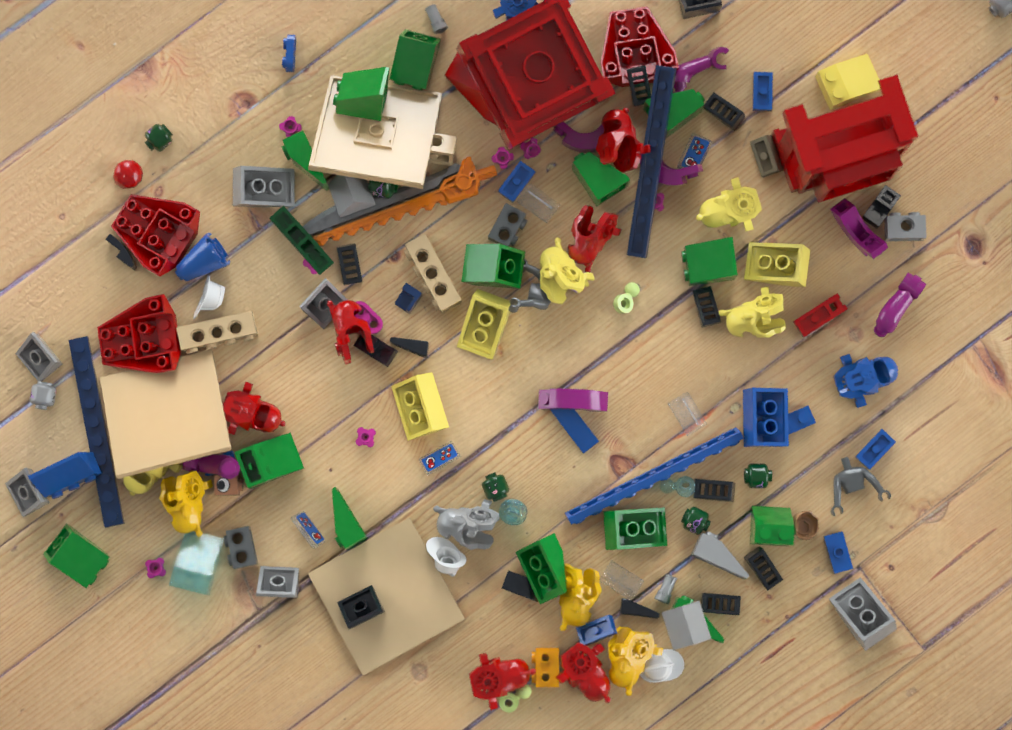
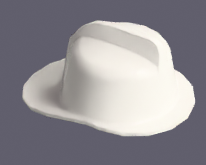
M210 275L207 276L203 294L193 319L197 317L200 310L217 309L223 301L225 287L210 281Z
M434 537L427 541L426 550L434 559L435 567L439 572L453 577L459 568L465 565L467 561L466 556L449 540L443 537Z
M664 649L662 656L652 654V658L646 661L644 672L640 676L644 680L653 683L673 680L682 674L684 660L677 651Z

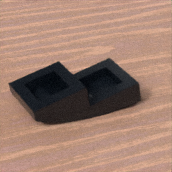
M885 185L862 219L878 229L901 195Z
M109 234L105 240L120 250L116 257L135 271L137 267L128 250L113 235Z
M360 335L353 346L386 367H389L398 351L374 335H371L374 353H369L364 338Z
M508 570L501 589L538 602L528 578Z

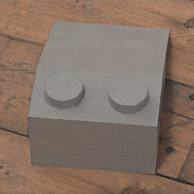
M238 166L233 168V206L295 207V169Z
M708 531L705 534L699 535L691 556L739 578H748V573L725 545L717 539V535Z
M861 577L829 598V601L852 635L865 651L897 630L895 619Z

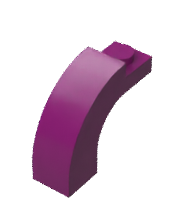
M565 122L554 126L553 131L560 137L565 136L562 144L570 150L580 153L597 152L598 138L603 134L604 127L601 124L593 132L579 133Z
M662 159L659 183L666 185L687 184L686 176L687 179L698 177V173L703 172L702 164L682 169H673L667 166Z
M846 198L830 209L843 232L865 256L869 255L874 259L889 248L885 241L870 230L861 218L855 205Z
M565 388L539 390L538 409L607 412L608 392Z

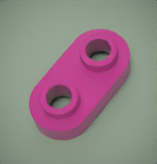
M357 301L356 303L362 307L364 312L361 315L356 314L355 317L366 320L372 334L379 333L383 328L382 319L365 302ZM373 321L377 322V327L375 328L370 327Z

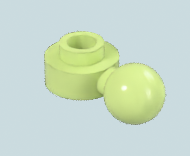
M634 282L628 283L625 286V294L615 297L613 306L618 313H628L632 310V297H636L640 292L638 284Z
M526 684L524 687L516 689V693L507 692L508 695L501 697L499 700L500 708L508 713L515 711L519 705V699L530 697L531 687ZM508 699L511 700L512 705L507 706L505 704V701Z

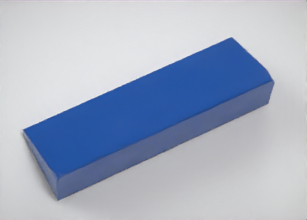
M550 409L583 454L599 442L576 410Z

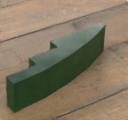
M282 206L269 217L273 224L319 275L334 263L285 206Z

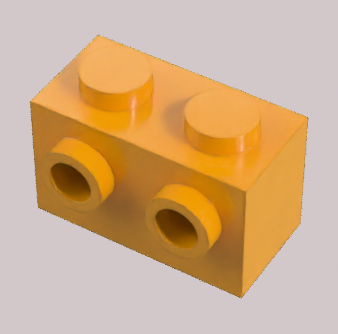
M535 648V652H532V663H535L536 674L532 675V683H535V687H559V682L555 678L559 675V648Z

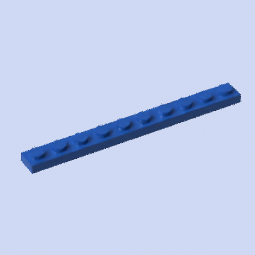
M735 427L565 512V515L571 525L579 524L586 517L597 515L602 512V509L608 506L613 507L620 500L631 498L637 494L636 492L642 489H649L654 483L660 480L665 481L672 474L683 472L688 469V466L694 463H701L706 457L722 452V449L728 446L737 445L740 440L744 439L743 435Z

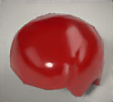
M133 160L121 161L117 164L113 173L115 184L122 189L135 188L142 181L143 176L141 166Z

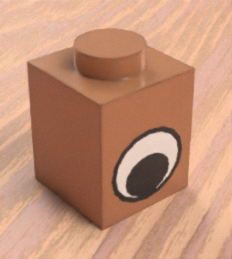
M237 475L232 479L214 476L216 496H239L240 491H243V480H240V476Z

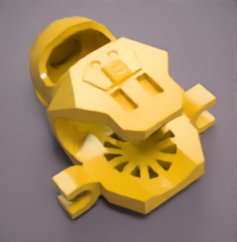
M189 471L177 476V479L173 476L162 479L159 499L167 512L172 516L173 521L171 524L177 532L188 534L195 531L197 537H202L203 533L200 530L201 513L203 511L202 497L205 494L204 490L212 488L213 485L212 480H202L197 471Z
M564 564L567 592L560 595L559 598L561 616L563 618L562 625L560 626L561 631H565L567 625L580 627L586 625L590 620L592 614L589 610L598 600L602 591L598 571L588 568L582 576L581 569L572 567L570 564Z
M618 627L616 629L617 634L608 642L609 659L611 662L609 679L617 687L626 688V695L631 696L632 686L637 682L639 675L644 672L646 661L652 658V654L662 656L664 648L657 647V644H654L653 635L648 631L636 632L632 631L630 627Z

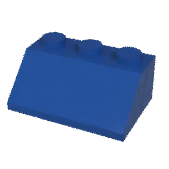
M788 388L743 389L744 447L789 446Z
M77 452L29 475L28 478L44 497L56 499L63 496V492L66 490L73 491L80 487L79 484L83 482L90 483L97 479L96 476L102 473L93 452Z

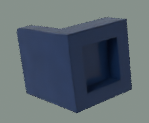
M405 283L401 294L395 301V305L411 314L423 295L420 291Z

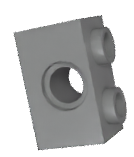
M911 212L905 216H901V213H890L884 219L885 242L923 241L926 239V215H920V212ZM902 222L909 224V231H904L901 228Z

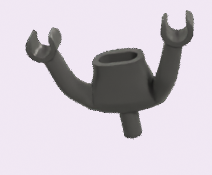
M524 258L523 273L525 271L530 272L540 281V269L529 265ZM531 283L528 299L519 300L516 297L512 298L509 311L515 313L519 310V307H535L540 310H546L551 301L540 288V283Z
M848 457L841 459L844 470L834 476V506L830 510L832 516H835V508H839L840 513L843 514L841 487L844 489L845 494L864 489V478L879 493L878 499L880 501H883L882 493H886L888 499L891 498V493L888 490H884L877 478L864 467H851Z

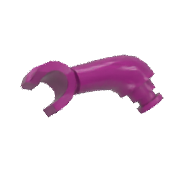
M717 47L711 50L708 56L706 55L680 64L675 75V92L673 93L684 91V88H687V82L690 83V79L694 75L709 69L711 66L715 69H726L727 65L718 64L716 57L719 53L727 54L729 49Z
M908 272L898 286L899 290L881 309L876 319V326L874 327V333L878 337H885L887 333H892L896 329L907 308L914 299L919 297L925 288L926 283L921 281L922 278L918 275H912Z
M212 454L182 462V468L185 471H197L198 474L200 471L219 475L226 479L235 478L240 471L239 463L235 458L221 454Z

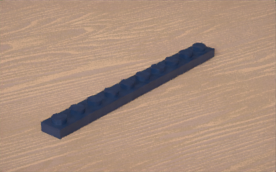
M656 65L644 140V146L650 145V153L642 154L627 255L647 258L677 69L673 67Z
M89 337L69 340V346L90 452L94 453L102 473L96 476L97 479L95 481L104 527L125 524Z

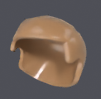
M800 511L793 516L795 525L794 535L798 539L803 541L811 540L817 535L819 519L812 511Z

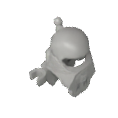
M486 499L482 502L481 507L476 506L471 509L464 507L445 509L439 506H434L433 508L435 512L439 513L437 519L438 532L446 539L453 536L460 545L469 550L478 548L488 549L494 542L493 537L482 531L493 530L495 523L499 521L500 514L489 509L492 501Z

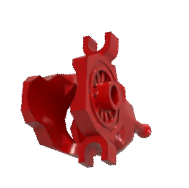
M627 107L623 108V110L613 109L604 114L601 121L604 132L599 136L596 151L600 155V162L603 165L614 164L615 168L622 173L637 169L641 154L650 153V145L643 146V143L636 139V128L632 125Z
M585 205L573 221L571 232L575 238V245H568V255L575 263L585 265V272L590 273L592 264L598 253L602 251L604 244L611 239L612 235L619 236L622 229L616 228L619 215L615 213L604 212L597 224L591 223L594 210L592 206Z
M331 300L327 301L336 330V351L338 356L342 355L344 364L351 363L348 346L351 342L349 338L351 334H360L364 338L368 352L374 353L371 339L372 333L367 321L355 317L356 314L363 310L362 307L352 300H345L337 305H333Z
M245 382L242 391L227 392L223 403V410L226 420L231 422L228 428L230 434L235 435L238 426L246 431L252 428L270 433L274 432L279 425L283 427L286 423L284 420H281V411L275 405L261 400L262 396L250 394L253 384Z
M577 642L560 656L561 666L564 671L555 678L559 683H564L567 680L572 688L577 687L591 702H598L603 699L606 703L611 702V698L607 696L610 692V681L602 668L603 664L596 657L605 649L601 644H596L590 649L588 646Z
M483 653L478 654L481 665L469 673L473 696L483 700L488 699L489 708L494 710L498 709L496 697L508 695L507 692L524 687L530 679V674H536V669H530L523 659L501 661L497 657L488 660V655Z

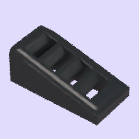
M646 66L626 69L633 106L644 105L645 101L651 98ZM642 71L643 75L632 77V73ZM640 79H643V80H644V82H642V83H637V84H634V83H633V81H635V80H640ZM645 86L644 90L635 91V88ZM646 93L645 97L636 98V95Z
M714 92L703 108L733 131L738 128L745 118L743 111ZM716 100L719 101L715 108L712 109L711 107L716 102ZM724 105L725 107L718 113L719 109ZM728 110H731L729 115L725 118V114L728 112Z
M356 244L338 246L337 252L343 284L348 285L362 282ZM353 250V254L342 256V252ZM354 258L355 260L353 262L343 263V260ZM356 265V269L345 271L344 267ZM357 273L358 277L346 279V275Z
M711 286L693 290L692 293L701 327L721 323ZM704 293H708V294H709V296H707V297L698 298V295H700V294H704ZM710 300L711 302L705 305L700 304V302ZM712 307V311L703 313L702 309ZM714 314V318L705 320L704 316Z
M390 338V343L394 346L423 358L428 357V341Z
M695 479L693 498L734 502L736 484L730 481ZM701 484H705L704 495H701ZM709 485H712V495H709ZM717 486H720V496H717ZM725 486L728 487V497H725Z
M757 547L744 556L748 565L767 591L783 580L763 548ZM765 561L766 564L758 569L757 566ZM768 568L771 569V570L768 571L766 574H764V575L761 574L762 572H764V571L767 570ZM773 574L775 575L774 578L766 582L767 578H769Z
M702 593L703 613L740 615L741 596ZM708 597L712 598L711 609H708ZM716 598H720L719 610H715ZM724 599H727V609H726V610H723V600H724ZM731 599L735 600L734 611H730Z
M626 598L621 599V614L656 619L660 616L658 612Z

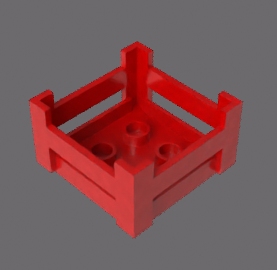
M544 0L479 35L474 34L459 42L456 48L499 128L500 135L508 150L616 94L608 77L603 78L569 12L571 5L568 0ZM482 79L484 80V82H485V84H486V86H487V88H488V90H489V92H490V94H491L493 100L491 99V97H490V95H489V93H488V91H487V89H486V87H485V85H484ZM499 112L501 113V115H502V117H503V119H504V121H505V123H506V125H507L508 128H506V126H505V124H504V122H503V120H502V118H501Z
M898 74L878 80L882 96L810 119H808L803 104L783 111L782 115L787 128L779 130V128L775 129L771 134L791 193L798 191V194L814 190L817 201L820 203L890 181L903 167L901 157L910 148L913 141L919 137Z

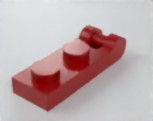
M838 293L793 321L803 338L848 309L840 301L841 297ZM830 304H834L836 307L835 311H832L829 306Z

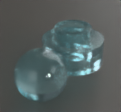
M683 476L677 482H673L671 479L661 481L659 487L665 494L676 490L680 496L689 497L695 491V482L692 478ZM688 483L689 487L684 488L682 484Z

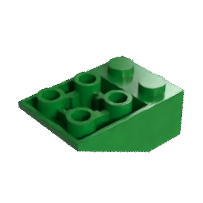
M291 432L234 452L249 489L304 469Z

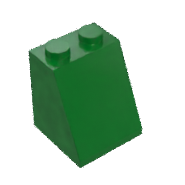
M405 29L399 35L389 80H393V83L397 85H412V88L416 90L426 89L429 86L441 38Z
M389 67L343 73L342 80H338L336 91L338 94H335L333 99V105L336 106V114L381 121L388 92Z
M694 89L672 94L666 138L702 112L705 99L700 92L696 93ZM651 98L645 101L643 107L647 115L649 114Z
M582 152L574 157L575 161H573L572 170L596 207L629 186L630 178L609 164L603 165L600 162V158L590 152L584 154Z
M733 237L686 245L684 251H681L682 262H686L687 269L684 270V279L688 281L689 286L732 281L738 275Z
M466 244L461 282L476 286L521 289L525 251L503 244Z
M752 506L750 544L787 547L794 545L795 525L791 508Z
M67 523L43 554L51 565L85 588L95 582L97 573L100 569L103 570L109 563V555Z

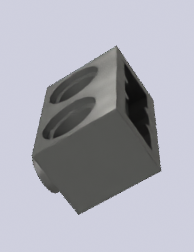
M506 203L488 235V240L496 244L514 247L519 238L516 236L519 229L523 230L528 221L525 219L526 213ZM516 215L519 220L516 223H510L508 217ZM506 231L510 237L507 240H502L499 238V234Z
M246 526L226 531V536L223 537L225 546L229 547L230 555H228L229 565L233 566V569L257 565L258 560L251 527ZM237 533L243 536V541L240 544H235L233 541V537ZM241 552L247 555V560L244 563H240L237 559L238 554Z

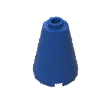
M211 233L205 234L177 264L175 273L180 280L184 279L187 282L230 265V260L226 261L225 259L228 256L225 249L216 238L212 240L209 237L212 235Z

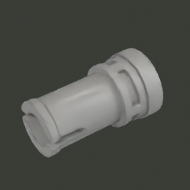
M436 4L428 6L425 11L432 23L431 26L434 34L446 31L448 26L444 19L441 18Z
M666 574L662 586L654 599L669 604L672 596L671 592L677 578Z

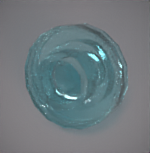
M516 499L505 500L501 503L499 509L501 520L510 525L522 524L526 520L528 513L525 504Z

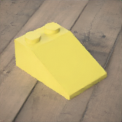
M868 54L829 66L818 71L815 76L830 111L880 90L879 78Z
M749 242L744 279L783 286L806 287L810 249L803 244Z
M477 289L472 296L457 347L493 360L510 314V300Z

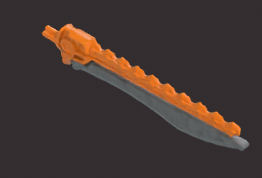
M468 156L462 160L461 165L455 163L444 170L425 177L423 189L403 186L398 188L397 192L389 199L373 196L376 205L341 218L334 205L311 219L303 228L311 236L325 231L323 234L312 237L319 246H324L329 238L333 239V241H339L344 233H347L348 236H354L359 228L364 229V231H370L375 223H378L379 226H385L390 218L400 221L405 213L416 216L421 208L431 211L436 203L446 206L447 204L479 194L480 181L497 176L496 168L492 165L476 170L471 157ZM439 188V190H436V191H434V192L428 193V194L423 195V196H421V197L415 198V199H413V200L407 201V202H405V203L399 204V205L394 206V207H392V208L386 209V210H384V211L378 212V213H376V214L370 215V216L365 217V218H363V219L357 220V221H355V222L349 223V224H347V225H344V226H341V227H339V228H336V229H333V230H332V228H334V227L340 226V225H342V224L348 223V222L353 221V220H355V219L361 218V217H363V216L369 215V214H371V213L377 212V211L382 210V209H384V208L390 207V206H392V205L398 204V203H400V202L406 201V200H408V199L414 198V197H416V196H419V195H421V194H424V193H427V192H429V191H432V190H435V189Z

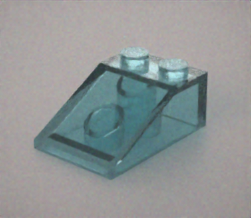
M195 531L185 534L174 564L169 585L210 595L224 539L207 534L197 537Z

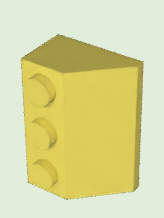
M432 372L413 376L391 386L408 441L449 427Z

